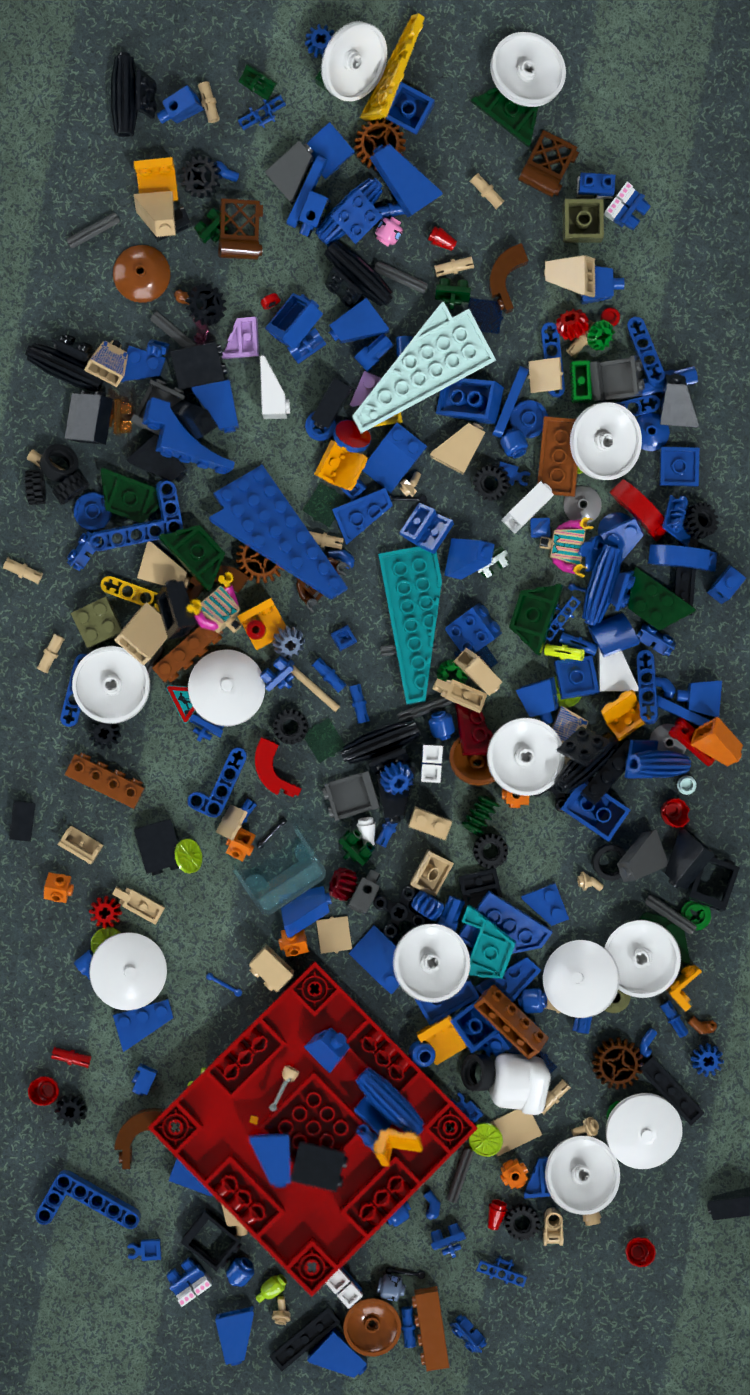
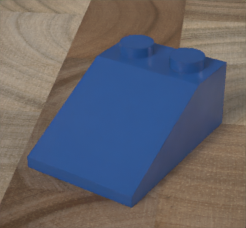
M463 378L440 390L436 414L496 425L504 387L496 381Z
M397 422L367 460L362 471L383 488L386 487V490L391 493L423 454L427 446Z
M587 781L573 790L561 810L609 842L630 812V809L607 793L594 806L580 794L589 783Z
M373 925L349 952V955L392 995L400 986L393 968V958L397 945Z

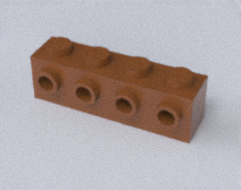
M199 626L152 669L164 683L168 681L172 683L180 676L178 674L179 671L183 668L187 670L194 663L192 660L196 656L202 657L208 651L207 647L211 643L215 645L223 638L221 635L224 632L217 633L214 630H208Z
M81 752L80 755L74 754L65 776L133 809L136 808L146 788L142 786V781L136 778L130 780L125 777V773L117 769L113 772L107 769L109 765L101 761L95 763L90 760L91 756Z
M494 984L485 990L474 1004V1007L528 1060L538 1054L549 1039Z
M435 1286L415 1289V1296H412L413 1308H417L418 1315H414L416 1327H420L421 1334H417L419 1346H423L424 1353H420L421 1363L426 1365V1371L449 1368L438 1288Z

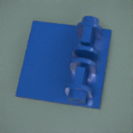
M670 495L662 528L688 547L691 534L688 535V529L684 530L683 528L686 526L683 524V520L685 519V509H687L688 505L687 497L680 496V498L676 499Z

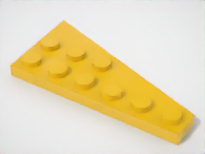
M421 14L411 15L386 64L380 81L374 88L359 117L364 121L387 117L398 86L404 77V71L418 34L423 28L425 17Z

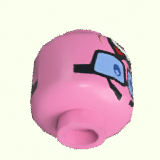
M392 216L390 219L382 218L375 229L376 239L386 246L395 245L403 233V229L399 226L401 222Z

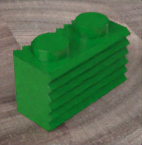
M573 361L569 366V375L571 376L569 378L571 380L570 390L572 391L570 393L572 395L570 397L572 399L571 402H590L592 400L590 361Z

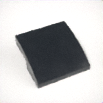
M496 868L458 877L463 901H465V909H467L468 904L476 909L489 890L502 898Z

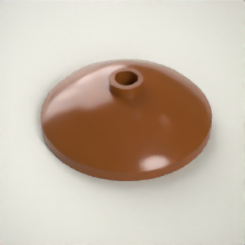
M132 246L123 251L114 264L113 279L115 286L125 298L133 302L146 303L157 299L165 292L170 282L171 273L167 259L159 250L151 246ZM139 268L144 269L142 274L137 273Z
M459 737L452 745L449 755L450 766L455 775L471 785L480 786L494 782L495 780L488 767L487 755L462 756ZM478 762L480 765L475 766L474 763Z
M379 1298L362 1299L348 1310L344 1319V1335L350 1347L359 1354L372 1357L383 1355L389 1352L399 1340L401 1334L399 1314L385 1300ZM371 1320L376 1322L374 1326L369 1325Z

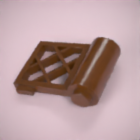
M543 130L518 181L550 197H553L554 194L558 196L563 186L559 183L569 163H574L579 154L576 151L577 146ZM544 137L552 140L553 147L544 149L542 144ZM566 147L572 150L569 156L561 158L560 148ZM555 150L558 159L548 161L546 152ZM543 154L545 163L537 164L532 160L534 156ZM560 163L562 168L560 174L553 172L550 165Z
M221 198L219 258L258 260V257L262 256V244H259L258 241L259 217H263V205H260V201ZM225 203H233L238 209L231 217L225 211ZM247 204L255 205V213L250 218L242 210ZM239 212L247 219L240 227L233 220ZM229 221L237 228L232 235L224 234L225 225ZM248 222L254 227V236H247L241 230Z

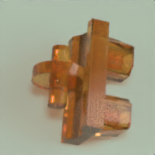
M121 399L114 400V415H112L111 411L109 427H112V420H114L113 434L115 436L132 433V422L122 421V414L132 415L133 406L131 403L122 402Z

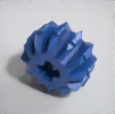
M318 24L317 30L311 27V34H306L307 41H305V46L309 47L308 53L314 52L315 58L318 57L319 53L323 58L325 50L333 38L334 30L328 31L327 25L321 29V25ZM318 39H320L321 41L324 40L325 43H324V44H323L322 42H319V43H318Z
M400 761L396 765L391 762L390 767L385 766V771L380 772V782L387 793L391 792V794L395 795L399 792L402 794L403 790L409 791V785H413L412 778L414 777L412 771H410L406 764L403 765Z
M421 890L415 895L411 903L416 911L432 921H436L444 909V905L439 900Z
M707 1043L704 1049L700 1044L699 1049L701 1051L698 1052L694 1049L693 1052L697 1056L690 1058L694 1061L692 1067L694 1069L697 1068L696 1072L698 1074L703 1072L705 1077H708L709 1071L714 1076L716 1075L715 1068L719 1071L722 1069L718 1064L724 1063V1060L720 1058L723 1054L721 1051L717 1052L718 1047L716 1046L711 1048V1045ZM704 1058H710L711 1062H705Z

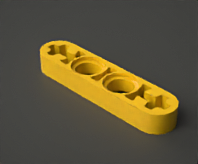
M107 576L101 581V589L104 592L141 606L145 604L140 599L143 593L147 592L151 595L149 605L153 604L155 595L158 594L112 576ZM111 579L113 580L112 583L117 586L121 582L119 594L115 593L117 589L110 588L107 590L105 582H109ZM125 586H130L133 589V594L130 597H125L122 593ZM155 603L156 610L160 612L158 604Z

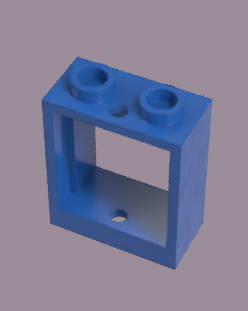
M293 293L265 329L276 340L295 350L323 313L318 309L320 306L314 300H309L303 294L299 296Z

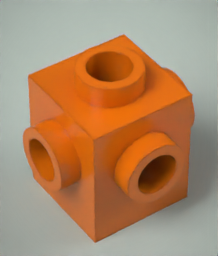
M502 788L501 799H505V804H509V808H520V805H529L530 795L513 797V793Z
M239 828L233 841L227 840L226 845L229 847L226 854L243 862L245 856H250L255 847L252 843L256 835L243 828Z
M49 872L44 885V899L67 903L68 896H72L74 885L71 884V876Z
M304 929L287 938L286 931L281 930L282 938L278 939L280 950L285 951L286 957L309 952Z
M517 1158L514 1160L510 1159L501 1167L502 1175L500 1177L505 1186L509 1184L511 1189L515 1187L518 1189L526 1184L529 1171L523 1162L519 1163ZM514 1173L518 1174L516 1177L512 1178V1175Z

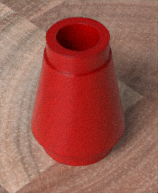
M434 226L427 239L431 244L449 249L450 251L454 249L457 243L446 231Z
M494 1199L489 1204L487 1225L489 1229H499L507 1212V1204L505 1202Z

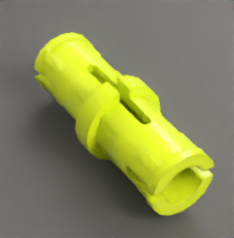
M546 644L544 648V655L560 657L561 660L583 661L584 649L570 648L568 645L557 646ZM558 651L569 652L571 654L561 653Z

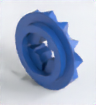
M314 412L308 416L305 428L312 439L324 441L333 436L336 427L335 420L329 429L325 427L324 433H322L320 429H313L315 428V421L311 418Z

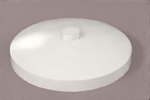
M353 22L341 28L330 40L322 60V78L325 87L333 96L343 101H356L368 95L376 87L384 73L387 62V45L379 29L366 22Z
M531 32L511 34L497 45L491 57L490 70L496 87L506 98L516 104L528 107L545 105L558 95L564 85L566 67L561 53L553 43L538 34Z
M611 402L594 404L586 408L578 416L572 427L570 449L573 459L582 472L594 479L613 480L622 477L633 468L641 452L642 435L640 426L634 415L622 405Z
M107 646L90 652L81 660L74 672L72 689L78 706L86 715L102 723L115 724L131 719L144 707L150 693V677L145 665H142L124 648Z
M235 650L211 652L198 661L190 674L188 682L190 702L199 716L212 724L235 726L244 723L255 715L263 702L265 682L260 677L262 672L254 660Z
M532 718L512 720L501 726L489 743L487 762L490 773L494 780L510 793L523 796L542 793L555 783V778L563 769L565 756L557 752V748L562 742L557 733L542 721Z
M634 920L621 925L610 935L604 947L617 964L620 977L618 989L633 997L647 998L664 992L675 981L680 970L681 953L676 939L665 927L653 921Z
M425 924L413 928L401 938L395 949L393 968L399 985L407 994L424 1002H440L451 998L464 986L470 971V956L464 941L456 932L442 925Z
M132 932L119 933L102 942L94 952L89 967L90 982L97 996L107 1005L120 1010H135L151 1003L163 989L167 976L166 960L161 949L146 936Z
M575 940L561 945L551 954L543 972V986L548 1000L557 1010L571 1017L588 1018L603 1012L613 1002L619 988V970L614 958L605 948L591 941Z
M638 1093L623 1099L611 1111L606 1123V1140L614 1156L623 1164L636 1169H650L665 1163L674 1155L682 1138V1122L676 1109L665 1098L652 1093Z
M574 1136L560 1142L551 1152L546 1163L545 1181L551 1197L561 1208L570 1213L588 1215L601 1211L614 1199L620 1184V1169L616 1157L604 1142L590 1136Z

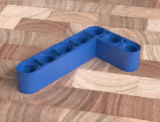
M161 480L156 485L161 519L93 532L88 537L89 546L93 550L103 551L159 540V535L173 533L169 531V524L171 522L177 523L176 530L183 529L175 485L168 480ZM164 484L170 485V491L167 494H163L161 491ZM168 503H173V511L167 513L165 506ZM157 525L159 528L158 533L151 535L150 528ZM134 529L140 531V535L136 539L131 538V532ZM120 533V541L114 543L112 541L113 534ZM95 537L102 538L100 546L93 545Z
M63 1170L57 1175L36 1212L38 1223L42 1225L49 1224L65 1196L68 1195L127 1229L135 1228L141 1218V1213L137 1208L69 1170ZM60 1177H67L69 1183L63 1184L60 1181ZM83 1186L86 1189V1193H79L77 1187ZM56 1193L59 1195L60 1200H52L51 1194ZM98 1195L102 1197L103 1202L96 1203L93 1197ZM117 1205L120 1211L112 1212L110 1206ZM47 1210L50 1213V1217H43L41 1211ZM127 1215H134L136 1221L130 1222L127 1219Z

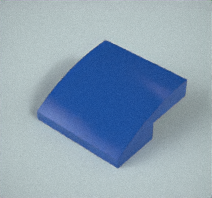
M330 122L307 143L313 150L311 153L314 158L312 164H314L318 155L327 159L326 166L321 174L325 180L338 170L341 164L355 154V151Z
M418 503L399 533L415 545L435 554L454 523L453 520L437 514L435 509Z
M624 613L602 620L601 623H596V626H588L595 644L597 643L603 657L639 645L640 641Z

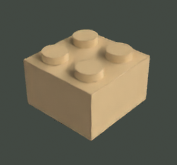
M267 944L249 964L252 974L257 978L259 976L265 981L264 985L270 991L274 989L278 992L294 974V970Z

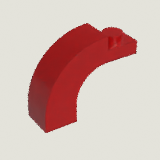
M622 479L610 491L617 503L628 510L634 517L636 516L637 520L656 542L667 532L662 528L664 516L629 482Z
M261 737L255 753V767L259 779L267 789L276 795L279 794L281 789H284L283 793L293 798L294 795L299 796L302 788L281 779L274 770L273 760L279 744Z

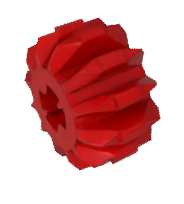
M573 308L571 311L566 310L565 314H560V318L556 320V329L564 340L570 339L572 341L574 338L579 339V336L585 335V331L589 330V320L581 309L576 311Z
M105 896L103 902L102 898L98 897V904L95 902L91 904L95 909L89 910V913L95 914V916L90 919L91 921L98 920L96 923L97 927L101 922L103 923V929H106L108 924L110 927H114L113 920L115 922L120 921V918L116 915H121L122 911L116 909L121 904L119 903L114 906L115 898H112L109 902V897ZM108 908L110 914L104 917L101 911Z

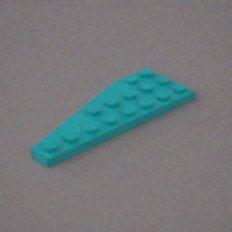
M418 546L378 554L406 705L426 701L442 585L437 552L433 554Z

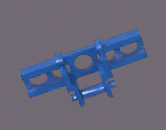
M281 95L268 103L263 99L265 105L256 111L249 107L251 113L238 120L241 128L245 130L257 122H260L259 126L265 128L264 125L271 120L275 122V115L272 116V113L286 106ZM280 100L282 104L276 107L275 102ZM264 110L266 114L261 117L258 115V112ZM252 115H253V117H254V119H255V120H253V121L250 120V117H251ZM247 119L249 123L243 126L242 121Z
M573 595L562 609L557 604L555 612L557 609L560 612L556 618L552 619L549 630L553 631L551 637H547V640L551 641L559 630L564 631L565 629L562 627L569 617H575L572 613L581 601ZM572 600L577 602L574 607L570 606ZM559 615H563L565 617L564 622L558 621ZM553 624L558 627L556 630L552 628Z
M499 1256V1258H496L497 1264L479 1260L476 1271L490 1275V1279L495 1277L504 1280L505 1284L510 1282L524 1287L527 1276L510 1269L511 1266H514L512 1259L509 1262L501 1259L502 1257ZM500 1263L508 1265L507 1270L499 1267ZM482 1264L487 1265V1270L480 1268ZM501 1270L505 1271V1276L499 1277L498 1272ZM511 1274L514 1275V1279H510ZM518 1277H521V1278H523L524 1280H523V1282L521 1283V1282H519V1281H516V1279H517Z

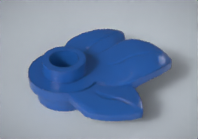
M601 536L591 537L581 545L578 551V555L585 557L586 572L593 571V567L605 545Z

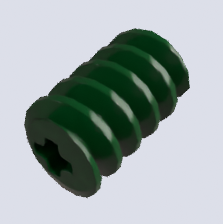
M486 795L484 797L477 796L480 803H473L476 810L469 809L472 816L465 815L468 822H461L464 828L477 836V832H484L481 826H488L485 819L492 820L489 813H496L493 806L500 807V804Z

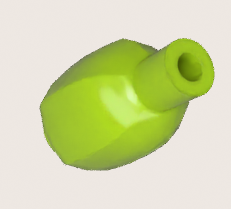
M282 1274L270 1277L261 1286V1293L255 1297L256 1300L261 1303L264 1299H273L285 1290L286 1278Z

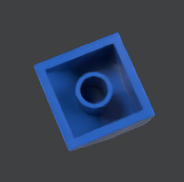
M400 82L385 119L417 135L435 106V100Z
M477 1000L464 1006L450 1020L471 1053L475 1052L499 1033L474 1007Z

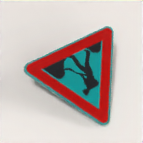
M168 685L166 689L183 723L186 724L195 712L189 699L188 687Z

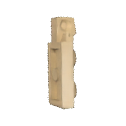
M437 678L432 688L441 693L440 696L445 697V699L478 713L482 711L487 697L486 693L453 679L446 680L445 682Z
M116 887L112 895L120 899L119 903L122 907L155 925L165 909L159 903L128 887L125 891Z

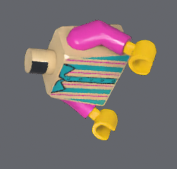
M585 517L582 520H570L559 525L553 531L552 538L541 537L539 548L550 549L549 558H552L553 564L563 572L585 577L580 571L583 568L587 569V567L581 564L582 556L578 555V551L584 543L585 530L593 529V526H587V522L593 520L592 518Z
M225 572L226 580L223 575L218 577V581L224 584V586L218 587L202 603L199 600H192L191 603L193 605H188L187 611L194 612V618L201 628L214 630L219 633L227 626L235 633L242 626L235 619L240 608L233 585L230 584L233 581V575L230 572Z

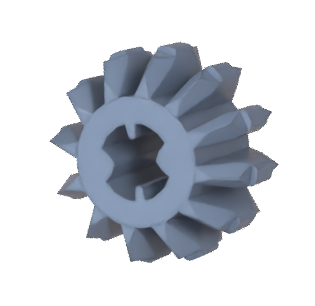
M286 625L285 630L279 628V634H274L275 640L272 641L275 652L277 654L280 653L283 658L288 655L291 659L292 654L299 656L298 650H304L302 645L305 643L303 633L300 630L298 631L295 626L290 629Z

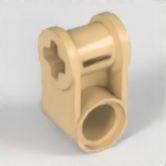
M555 1207L548 1208L544 1213L543 1246H547V1244L563 1246V1219L561 1212ZM551 1215L558 1216L556 1221L548 1220Z

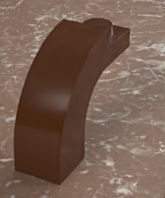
M522 243L507 249L498 257L489 278L491 299L499 296L497 303L500 310L504 309L505 314L512 312L514 309L506 289V278L513 270L528 264V258Z
M221 565L213 584L220 583L218 581L220 575H223L226 580L225 572H230L233 575V581L230 584L233 585L234 591L239 594L249 580V577L238 569ZM194 576L189 582L195 586L187 590L191 605H193L191 601L196 600L205 589Z
M148 1108L138 1111L129 1117L121 1127L116 1138L115 1150H122V1152H119V1163H122V1169H130L132 1166V1141L134 1137L143 1131H150L148 1126L162 1113V1108Z

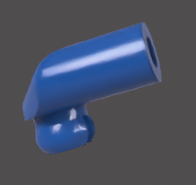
M216 161L218 163L216 167L221 169L218 175L237 182L239 173L229 170L222 162Z
M346 550L328 551L329 557L336 560L340 559L351 568L354 567L355 559Z
M656 677L657 687H661L664 690V696L668 699L673 698L676 688L667 678Z
M652 1028L648 1029L639 1046V1054L644 1057H649L652 1053V1049L648 1046L657 1035V1032Z
M430 1189L423 1196L429 1203L426 1217L432 1220L439 1216L440 1201Z

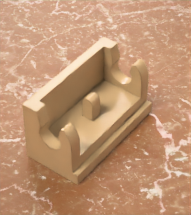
M73 826L66 830L58 843L59 846L90 865L95 861L104 846Z

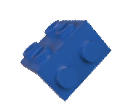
M480 602L445 628L461 653L465 648H468L475 654L502 634L498 623L491 619L489 611Z

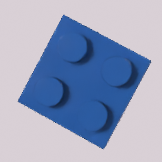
M660 447L659 486L698 487L700 448Z
M592 655L585 656L583 661L565 659L554 662L561 699L599 694L600 691Z

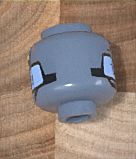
M384 1274L383 1277L379 1278L377 1293H379L381 1299L396 1302L400 1296H404L406 1285L402 1284L400 1276Z

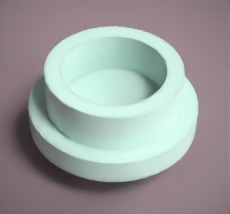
M682 776L677 782V788L680 793L689 795L695 791L696 781L691 776Z

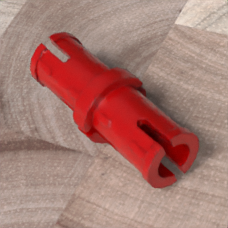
M56 1047L53 1048V1055H51V1059L67 1062V1065L75 1064L89 1068L92 1056L75 1053V1050L68 1051Z

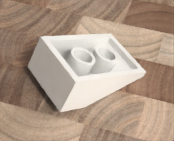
M260 356L263 418L287 419V414H290L289 399H286L285 393L265 356Z

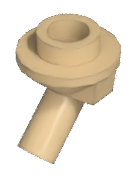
M414 472L410 482L407 479L400 482L402 486L399 489L406 497L409 495L413 497L417 492L415 487L421 477L419 472Z
M581 872L577 878L578 886L582 887L583 891L592 886L601 891L604 887L597 879L590 877L585 872Z
M588 1117L583 1120V1126L571 1129L573 1136L587 1133L588 1136H596L599 1124L592 1117Z
M279 1296L277 1297L278 1311H273L272 1319L275 1320L276 1324L286 1325V1322L291 1320L290 1312L286 1311L285 1297Z

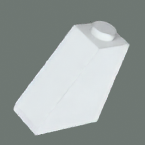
M540 481L502 519L503 523L514 534L554 496L550 486Z
M598 647L599 691H638V685L622 651L603 657Z

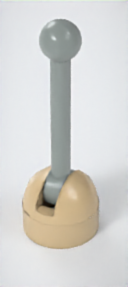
M285 1065L282 1072L284 1082L274 1102L269 1106L271 1111L277 1109V1103L287 1083L297 1078L299 1071L295 1068Z

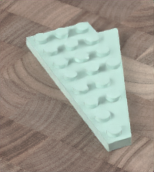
M444 302L437 307L352 415L360 433L367 431L496 361L470 309L452 318Z

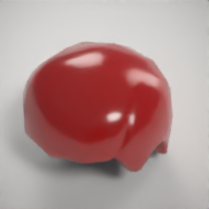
M669 798L661 807V817L664 823L671 827H684L690 820L688 817L690 809L684 800Z
M47 1076L35 1079L28 1088L29 1099L36 1105H50L59 1096L58 1083L53 1078Z
M637 1237L628 1242L625 1254L627 1260L632 1265L646 1267L654 1261L656 1251L655 1246L649 1239Z

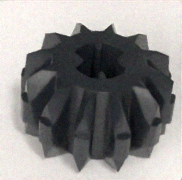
M98 721L99 725H97L95 722H92L91 725L95 730L89 729L88 732L94 733V736L89 737V740L96 739L95 747L101 743L100 748L102 750L105 749L106 744L111 749V741L114 744L119 743L114 737H121V734L115 733V731L121 729L120 726L114 728L115 724ZM103 728L109 730L107 739H104L105 736L101 737L100 735L103 732Z
M70 1093L68 1098L64 1095L61 1098L62 1101L56 1103L59 1108L55 1109V1113L60 1114L57 1120L64 1119L62 1125L65 1126L68 1121L69 1126L73 1127L74 1122L80 1125L81 1119L85 1120L86 1115L84 1113L88 1111V1108L82 1107L86 1101L79 1102L80 1095L74 1099L73 1094ZM69 1106H70V1109H71L72 1107L75 1109V1111H74L73 1114H72V1112H71V1113H68L67 1110L69 1109Z

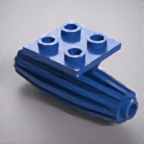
M368 178L350 191L328 213L316 230L315 234L329 247L335 240L340 239L346 234L356 244L383 217L373 206L383 192L381 189L383 187L376 178L373 180Z
M605 544L593 567L585 593L582 614L585 623L596 626V623H601L610 603L616 607L615 611H620L629 602L630 595L627 593L629 589L633 588L636 577L633 576L634 571L631 570L620 573L623 549Z
M630 740L624 777L668 778L678 776L690 770L691 760L685 754L673 751H657L658 740Z
M369 1067L355 1080L365 1096L355 1107L354 1111L378 1135H380V1130L386 1131L392 1124L403 1132H413L417 1136L424 1130V1122L411 1103L388 1080Z

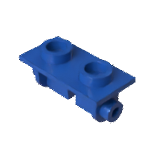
M89 531L81 535L78 540L79 545L75 550H71L67 557V564L71 567L73 566L78 571L81 568L84 569L90 557L85 555L86 551L92 555L96 551L88 544V537L91 534ZM95 537L93 539V545L99 546V541L101 539Z
M643 623L641 631L639 630L637 633L639 641L648 647L651 646L652 642H655L653 650L663 656H669L672 649H675L676 642H674V639L667 634L662 635L657 632L658 630L652 625H645Z
M460 1314L456 1318L457 1323L449 1324L453 1328L452 1332L455 1336L462 1338L466 1342L464 1345L470 1352L481 1353L482 1350L479 1347L483 1348L487 1344L486 1338L477 1329L470 1333L474 1325L466 1316Z

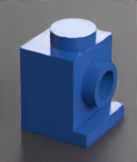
M140 1063L137 1069L140 1073L136 1072L132 1083H135L133 1092L143 1096V1094H148L158 1070Z

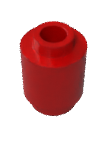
M253 620L248 623L246 633L251 639L260 640L266 634V627L261 621ZM254 626L259 627V632L256 634L252 632Z

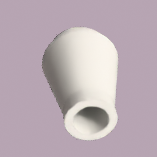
M373 817L358 819L357 827L362 834L363 846L367 842L375 845L376 822L373 821Z

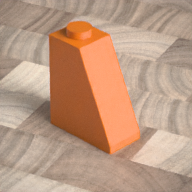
M716 717L695 729L690 745L727 767L740 760L743 744L720 718Z

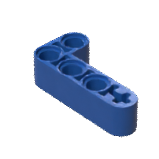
M240 747L234 748L225 762L211 795L208 796L202 792H194L188 797V805L209 817L214 818L221 815L247 760V752ZM241 751L243 760L239 759L236 764L240 765L239 769L235 765H229L230 761L234 763L236 759L233 754ZM228 768L234 769L236 773L233 779H228L225 775V771ZM219 786L227 788L226 796H220L217 793ZM194 795L202 798L201 805L196 806L192 803ZM212 803H216L220 808L217 814H213L209 810V806Z

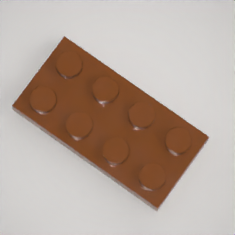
M544 416L537 484L540 481L543 484L546 483L550 486L554 495L575 497L578 466L571 453L570 436L576 419Z

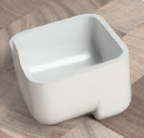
M512 1053L498 1055L494 1063L496 1071L495 1081L492 1087L489 1088L493 1103L501 1108L521 1110L524 1114L539 1115L545 1108L550 1083V1072L544 1060L535 1056L528 1060L524 1055Z

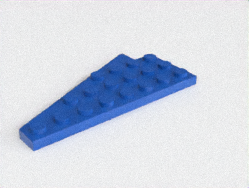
M263 465L214 492V497L223 509L209 517L211 523L330 600L347 590L346 584Z

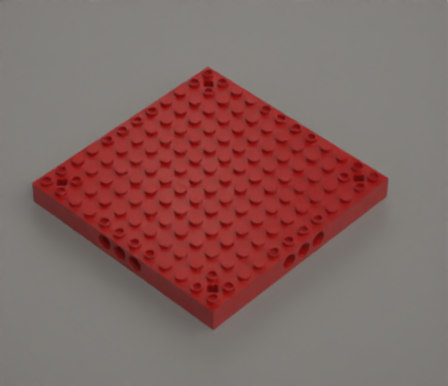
M315 961L148 1126V1129L311 1297L478 1129ZM311 984H314V985L318 984V985H319V987H318L319 992H318V993H315V992H314V993L312 994V993L310 992V991H311V987H310ZM332 1028L338 1034L341 1033L346 1037V1043L350 1046V1049L338 1065L328 1073L304 1046L315 1034ZM285 1065L291 1066L298 1070L299 1074L294 1081L287 1083L277 1103V1109L271 1111L269 1106L274 1102L284 1082L282 1076ZM368 1067L388 1080L411 1103L424 1122V1130L418 1135L423 1151L415 1152L392 1148L389 1167L381 1166L377 1154L373 1153L370 1147L365 1146L362 1138L357 1134V1129L360 1130L358 1127L363 1124L367 1125L373 1133L375 1132L354 1111L355 1107L365 1096L355 1080ZM251 1115L258 1117L257 1125L250 1122ZM172 1122H175V1124L177 1122L180 1123L179 1131L177 1129L175 1131L172 1130ZM449 1122L451 1124L453 1122L452 1127L454 1129L446 1131V1123ZM393 1124L389 1128L398 1131V1133L405 1134V1132ZM289 1133L290 1178L299 1140L344 1150L346 1152L345 1156L348 1157L346 1168H342L341 1176H344L341 1188L338 1187L337 1192L292 1181L286 1187H275V1184H270L250 1143V1135ZM309 1262H311V1263L315 1262V1268H316V1269L313 1270V1269L311 1268V1269L309 1270V1269H308V1263H309Z

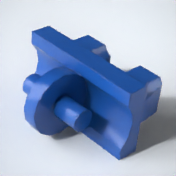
M315 328L304 337L295 350L290 347L287 349L295 361L300 364L324 347L326 342Z
M279 656L273 662L278 671L273 673L269 668H266L260 675L266 683L265 688L271 691L277 685L279 689H282L284 686L290 689L293 686L291 680L295 677L291 673L294 670L293 665L295 662L291 659L287 661L282 656Z
M197 712L191 716L190 722L202 728L201 730L195 727L193 730L194 733L199 735L197 741L201 742L203 737L210 741L212 735L206 733V731L221 738L224 726L208 723Z
M457 1223L448 1226L451 1236L445 1239L441 1229L431 1232L432 1249L435 1251L448 1246V1248L442 1250L443 1255L451 1253L452 1258L456 1257L455 1251L461 1249L460 1243L454 1246L452 1244L466 1239L465 1233L461 1231Z

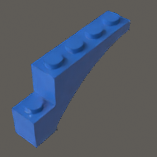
M154 397L147 402L142 424L147 425L152 430L160 429L155 451L160 452L164 457L173 456L179 458V461L184 463H195L203 469H214L219 474H226L233 470L234 461L210 451L187 432L174 415L169 402Z

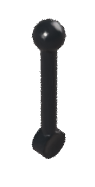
M389 495L391 502L420 501L425 503L427 501L425 495L420 497H394Z
M284 817L280 819L276 827L262 841L257 842V848L262 849L264 843L281 826L286 824L287 820Z
M390 1266L387 1267L385 1270L387 1274L398 1273L418 1276L419 1279H423L425 1277V1273L423 1271L412 1272L392 1269V1267Z

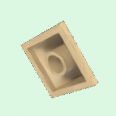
M428 849L414 873L410 885L436 897L454 863Z

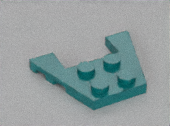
M468 904L462 922L480 929L470 957L469 975L503 979L516 941Z

